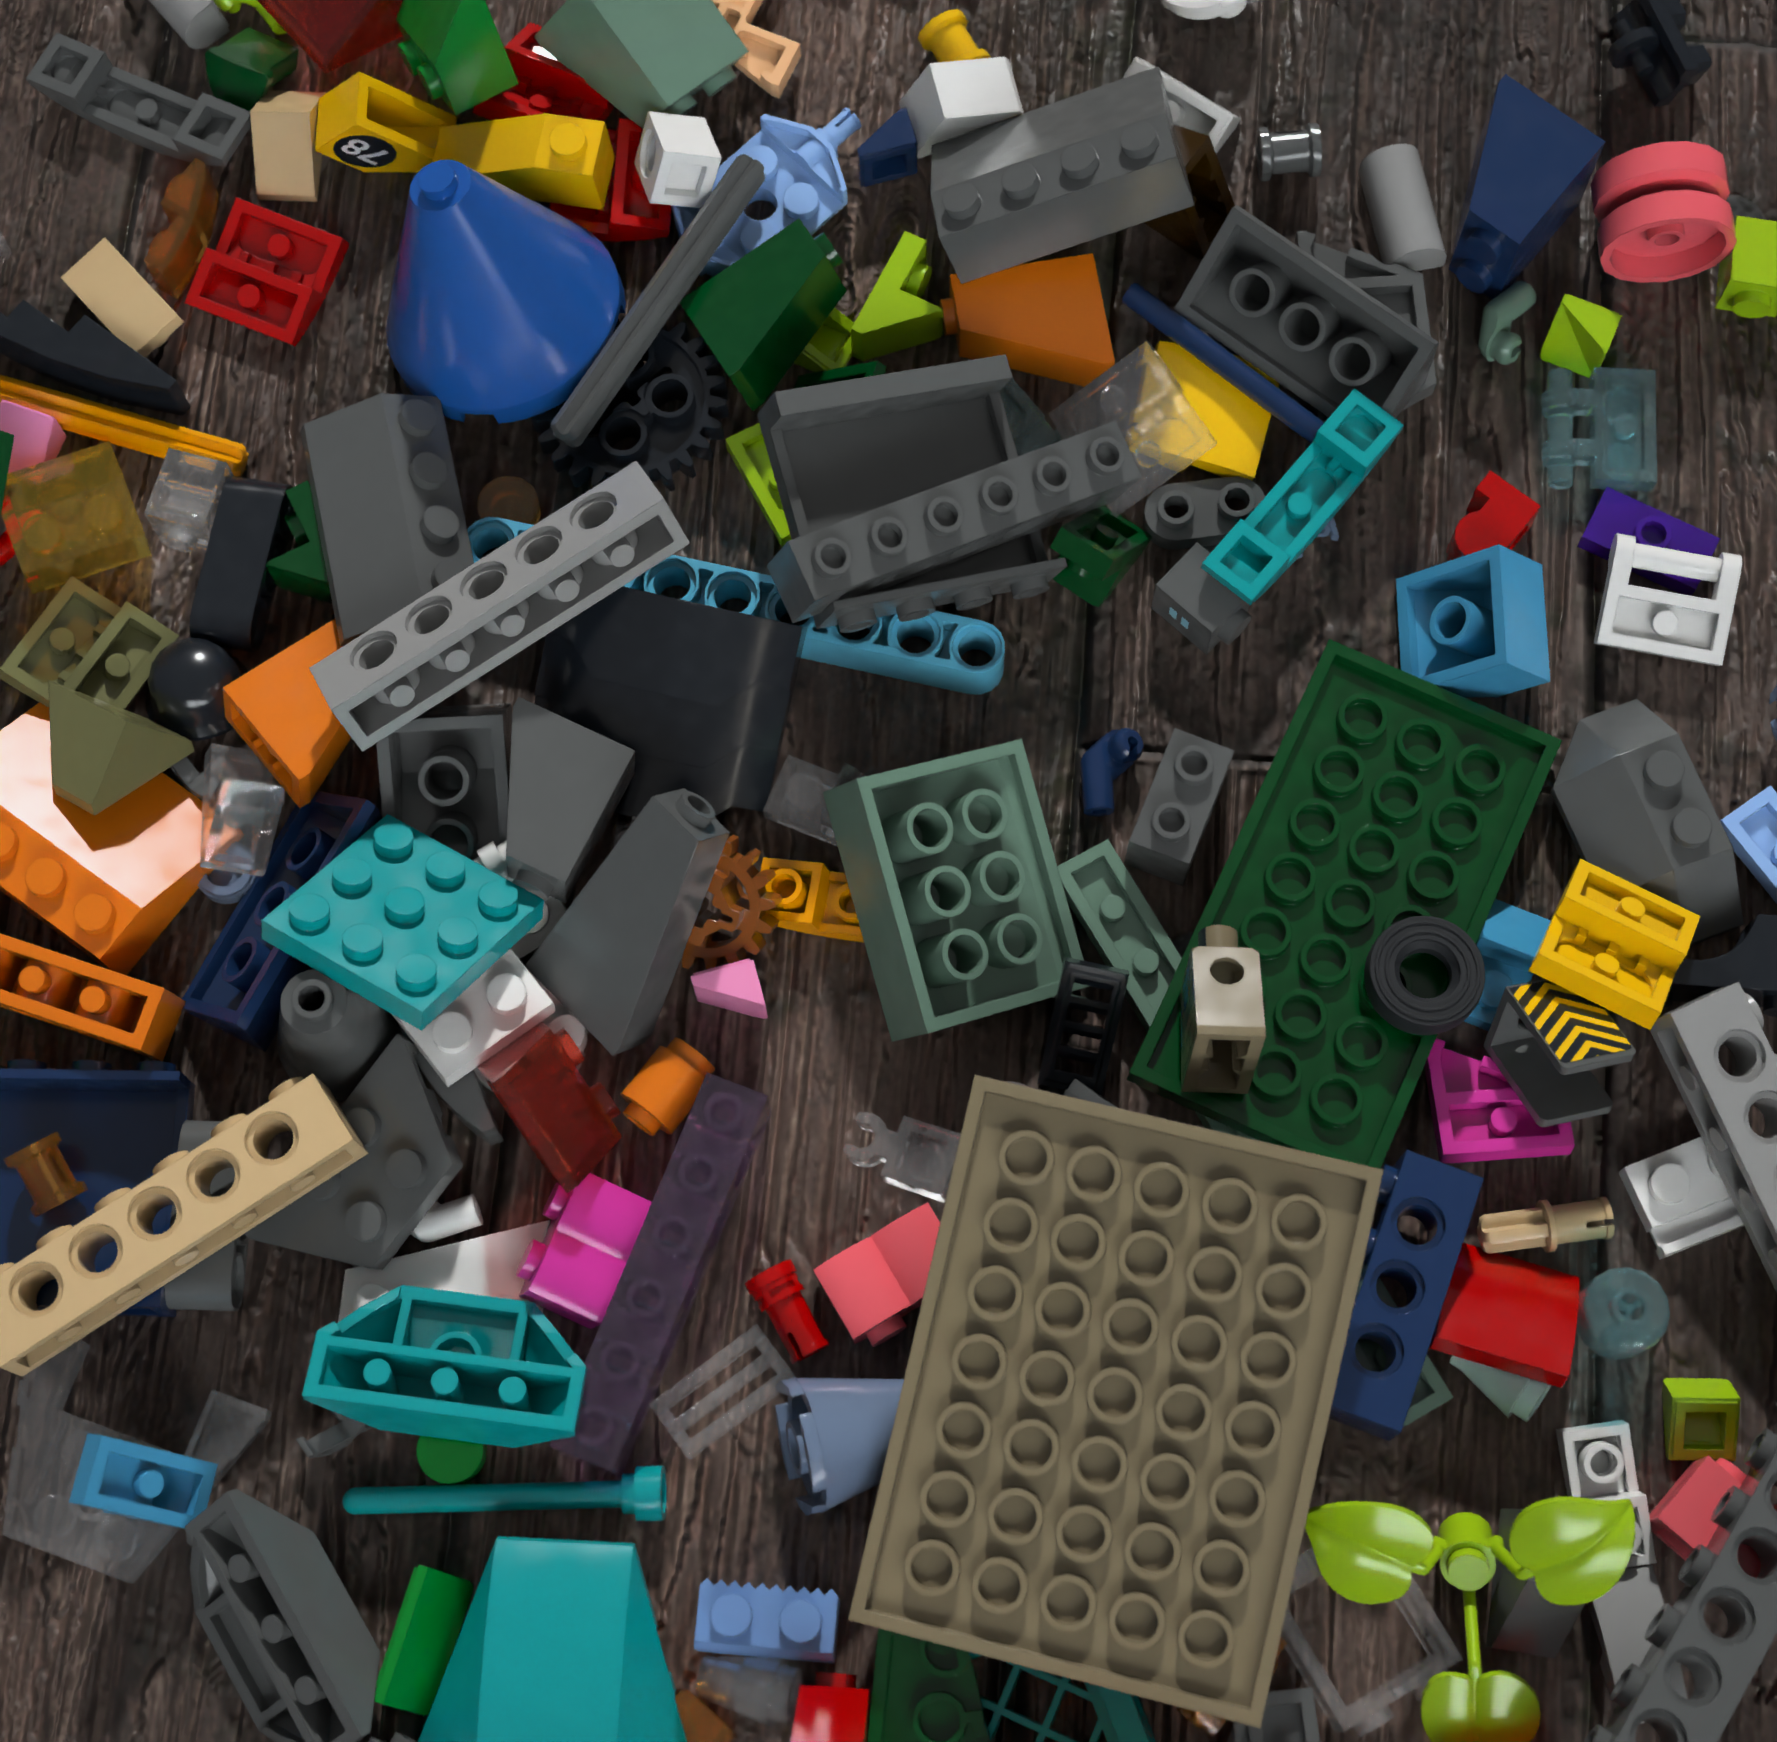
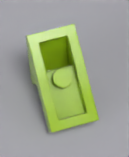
M907 231L902 235L851 328L852 357L865 361L930 342L943 335L942 308L921 299L932 274V267L927 265V240Z

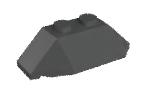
M1638 699L1580 719L1553 784L1551 794L1581 859L1699 915L1700 919L1690 946L1740 928L1744 922L1733 847L1679 733Z
M238 1489L227 1491L185 1526L187 1544L192 1546L190 1575L196 1616L260 1733L274 1742H358L371 1731L380 1650L315 1533Z

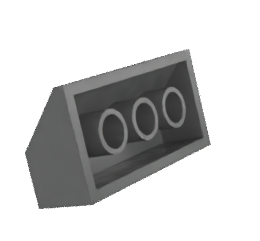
M380 393L303 424L300 430L339 642L340 646H344L474 564L441 401L438 397Z

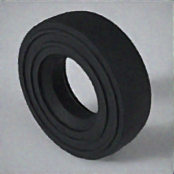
M1410 917L1388 927L1374 942L1365 962V989L1376 1012L1395 1028L1416 1035L1439 1034L1461 1024L1477 1006L1485 984L1484 962L1475 942L1460 927L1437 917ZM1415 953H1428L1437 957L1443 962L1449 974L1447 990L1435 998H1420L1413 995L1404 987L1400 979L1399 970L1401 962L1409 955Z

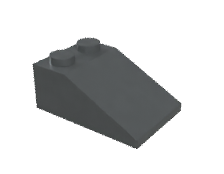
M511 703L432 707L377 742L382 818L389 814L471 860L479 857L477 850L491 841L499 845L507 840L512 735Z

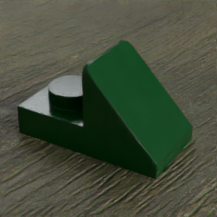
M307 480L285 491L295 512L284 518L299 547L268 561L266 567L278 587L332 603L311 487Z
M1105 505L1090 510L1061 526L1050 548L1060 554L1058 558L1065 557L1067 567L1057 574L1053 580L1091 605L1099 607L1106 601L1145 550L1152 536Z

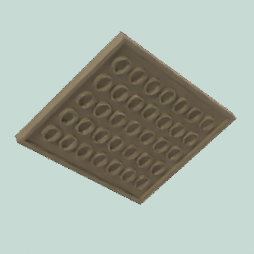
M975 1075L848 1620L1261 1728L1384 1170Z

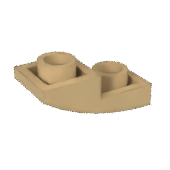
M105 237L61 277L114 336L145 358L154 349L163 345L169 336L184 323L177 313Z

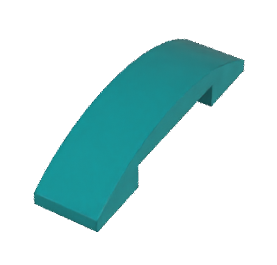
M1354 388L1319 428L1312 444L1245 520L1240 519L1202 562L1201 568L1247 604L1252 605L1294 563L1336 515L1402 431L1404 424Z

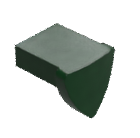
M247 27L220 46H213L205 52L207 78L213 96L250 111L261 98L267 95L270 87L297 69L299 48Z

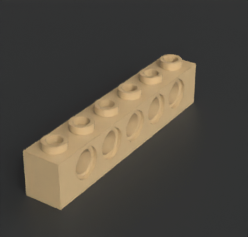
M313 1073L305 1079L303 1077H294L281 1083L268 1095L269 1102L248 1115L241 1113L225 1119L211 1131L210 1136L212 1138L191 1152L183 1150L167 1156L153 1168L152 1172L154 1175L133 1189L121 1188L106 1195L95 1205L94 1214L74 1227L72 1225H65L50 1231L36 1243L37 1250L16 1264L12 1262L1 1264L0 1368L23 1377L367 1155L368 1151L330 1089ZM292 1131L293 1143L290 1150L278 1159H268L267 1149L272 1138L281 1132ZM234 1168L235 1180L232 1187L225 1194L212 1197L210 1184L213 1177L223 1169ZM175 1205L177 1213L174 1224L166 1232L154 1235L152 1224L157 1212L165 1206ZM116 1242L118 1253L115 1262L107 1270L96 1272L95 1257L98 1251L104 1245ZM56 1279L59 1290L55 1301L48 1308L38 1310L36 1299L40 1288L46 1282Z

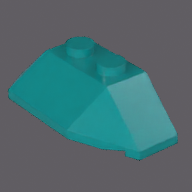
M401 1285L358 1308L338 1323L334 1321L317 1330L302 1397L305 1401L383 1431L516 1448L575 1436L586 1381L587 1366L572 1351L560 1333L534 1302Z

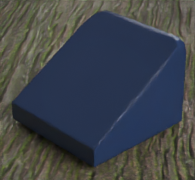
M906 107L898 110L857 149L858 178L861 187L917 173V139Z

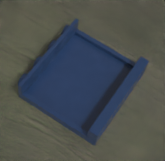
M12 1059L7 1061V1069L0 1068V1265L9 1262L16 1264L37 1250L36 1243L44 1235L61 1226L72 1225L74 1227L95 1213L94 1207L103 1197L121 1188L133 1189L154 1175L152 1170L161 1160L178 1152L182 1125L185 1120H193L195 1084L181 1071H176L177 1066L175 1064L163 1061H141L137 1063L136 1070H112V1065L107 1062L76 1060L72 1062L71 1069H47L48 1064L42 1061ZM172 1205L163 1207L155 1215L152 1224L154 1235L164 1233L170 1229ZM110 1242L98 1251L95 1257L96 1272L107 1270L115 1262L118 1253L116 1242ZM56 1279L46 1282L40 1288L36 1299L38 1310L48 1308L55 1301L59 1290ZM162 1286L117 1316L176 1317V1309H169L167 1307L164 1286Z

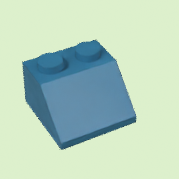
M1498 544L1396 579L1400 665L1402 671L1462 697H1500L1551 682L1542 564Z

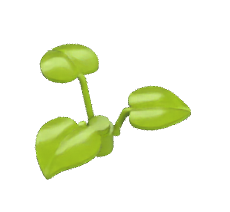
M1574 1496L1544 1499L1524 1508L1516 1516L1509 1534L1511 1553L1504 1547L1501 1536H1493L1489 1523L1481 1516L1470 1512H1460L1447 1517L1439 1527L1438 1536L1433 1537L1431 1528L1423 1518L1404 1507L1390 1503L1369 1501L1336 1502L1309 1508L1305 1529L1319 1570L1328 1585L1339 1595L1357 1603L1379 1604L1398 1599L1408 1591L1412 1572L1418 1575H1427L1438 1560H1440V1570L1443 1577L1451 1585L1462 1590L1468 1674L1448 1671L1437 1673L1429 1679L1421 1698V1719L1427 1736L1431 1742H1531L1540 1724L1539 1700L1534 1689L1523 1678L1509 1671L1495 1670L1484 1674L1481 1673L1476 1590L1482 1588L1493 1578L1496 1570L1495 1558H1497L1517 1579L1527 1580L1534 1577L1541 1596L1550 1603L1556 1605H1579L1596 1600L1606 1594L1618 1582L1628 1565L1635 1539V1515L1630 1499L1595 1500Z

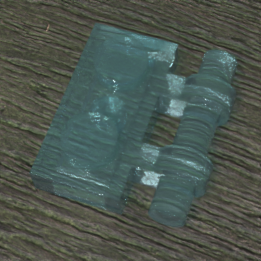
M1594 367L1589 377V389L1572 388V371L1569 369L1556 368L1548 372V390L1542 394V415L1548 418V440L1542 444V465L1548 468V486L1556 490L1568 489L1573 486V467L1590 466V489H1606L1608 486L1614 490L1652 492L1657 483L1656 370ZM1589 416L1590 439L1573 438L1572 417Z

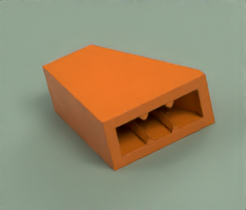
M1093 253L1023 263L961 284L957 274H950L949 298L940 299V308L943 310L945 336L955 334L960 357L974 360L1006 354L1009 367L1013 370L1099 391L1112 388L1115 359Z
M335 619L223 687L225 718L299 808L311 802L351 739V736L331 711L309 669L343 647L340 646Z

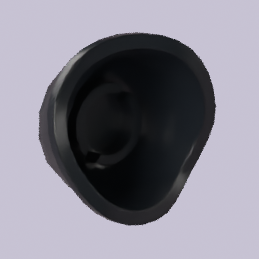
M186 638L175 641L162 649L151 664L146 698L148 717L150 720L191 741L210 739L225 734L234 728L225 718L223 687L246 674L248 670L235 656L206 639Z

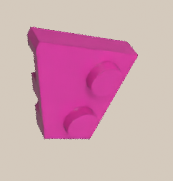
M1438 1038L1435 1039L1424 1065L1439 1162L1450 1164L1571 1154L1575 1146L1571 1121L1548 1127L1537 1125L1492 1058L1484 1055L1481 1062L1445 1049L1446 1041Z

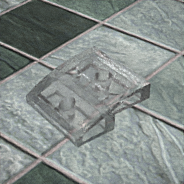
M1148 340L1048 413L1063 440L1116 420L1142 477L1114 502L1106 504L1115 518L1218 443L1182 394L1183 388Z

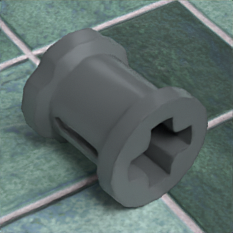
M1307 123L1305 130L1271 133L1267 127L1257 128L1255 152L1260 182L1270 181L1272 175L1307 172L1309 177H1320L1322 171V142L1318 123Z

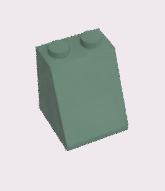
M567 0L534 36L541 47L568 69L584 78L590 87L642 129L644 128L648 111L685 115L697 105L693 96L702 89L708 97L719 92L737 77L731 67L748 52L712 0Z

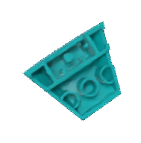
M498 1536L418 1742H691L688 1732H685L675 1696V1684L672 1673L667 1668L657 1632L656 1616L635 1543Z

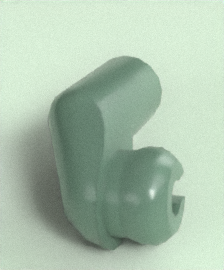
M1516 281L1483 308L1478 348L1483 357L1489 362L1496 360L1502 365H1508L1514 362L1521 353V349L1517 346L1522 343V339L1518 334L1510 332L1512 322L1534 306L1537 300L1533 287L1525 281Z

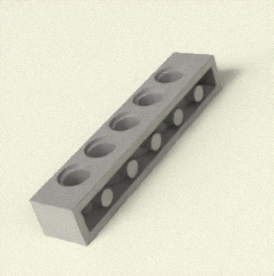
M634 461L314 664L309 669L331 711L363 752L681 550L690 542L663 496L638 462Z
M1740 982L1712 991L1660 1015L1650 1032L1777 1292V1054L1773 1052L1762 1030L1764 1019L1758 1004L1749 994L1744 993ZM1721 1045L1729 1048L1735 1057L1736 1068L1733 1075L1728 1074L1720 1065L1718 1053ZM1752 1105L1761 1111L1765 1120V1129L1762 1136L1757 1135L1752 1130L1748 1121V1113Z

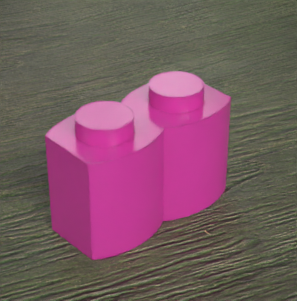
M583 1169L574 1174L569 1183L559 1179L543 1210V1215L552 1219L542 1243L532 1239L519 1263L516 1276L525 1280L519 1297L534 1302L589 1329L600 1325L614 1299L627 1262L641 1236L653 1202Z

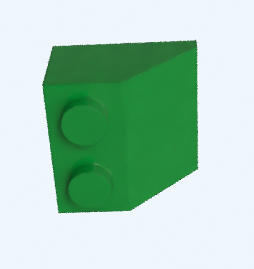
M403 0L396 21L405 41L397 44V47L409 72L413 77L419 76L426 92L433 101L441 97L453 113L458 115L519 84L485 0Z

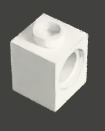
M648 111L634 164L649 203L701 208L712 192L722 159L706 119L703 117Z

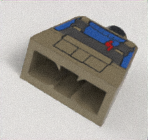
M1211 925L1201 929L1198 933V946L1190 951L1181 986V1091L1248 1094L1266 1038L1259 952L1253 948L1238 947V933L1234 928L1226 925Z

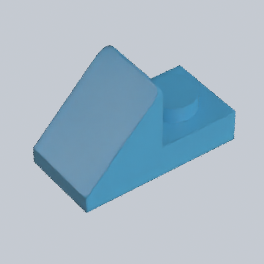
M1494 900L1476 943L1485 967L1484 990L1477 1006L1464 1022L1489 1031L1505 987L1531 982L1534 973L1528 970L1550 920L1503 901Z
M87 1433L69 1503L99 1509L104 1513L185 1529V1526L207 1508L218 1464L104 1435Z

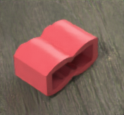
M928 1202L894 1220L870 1237L843 1250L813 1270L855 1344L868 1338L872 1347L887 1341L907 1327L902 1317L921 1306L940 1226V1221Z

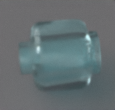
M1630 1267L1611 1268L1589 1281L1579 1293L1576 1331L1583 1343L1596 1354L1613 1360L1632 1359L1655 1346L1667 1331L1670 1318L1668 1298L1660 1284L1647 1273Z

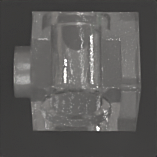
M168 448L144 512L161 543L185 553H192L195 551V548L207 549L224 483L229 476H234L227 462Z

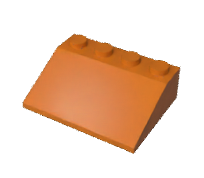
M39 702L0 730V891L104 968L127 975L198 890V884L205 874L209 876L226 856V848L231 842L238 841L244 832L163 772L95 816L57 795L52 784L49 707Z

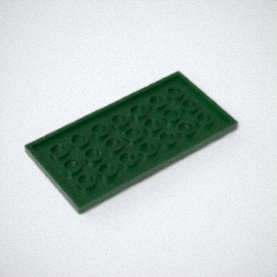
M1329 639L1126 1080L1256 1140L1381 1169L1438 1034L1416 1035L1401 1031L1386 1022L1376 1012L1365 989L1364 968L1367 955L1383 931L1396 922L1415 916H1432L1447 920L1460 927L1472 938L1475 944L1477 943L1562 740ZM1211 925H1226L1234 928L1238 933V947L1253 948L1259 952L1266 1038L1248 1094L1181 1091V986L1190 951L1198 946V933L1201 929ZM1415 953L1409 955L1401 962L1399 970L1400 979L1404 987L1413 995L1420 998H1435L1447 990L1449 974L1443 962L1437 957L1428 953Z

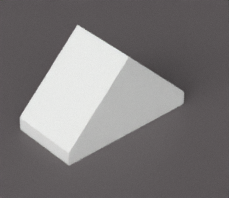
M1006 57L929 63L899 101L901 108H907L917 139L918 159L932 154V145L1024 113L1010 62Z

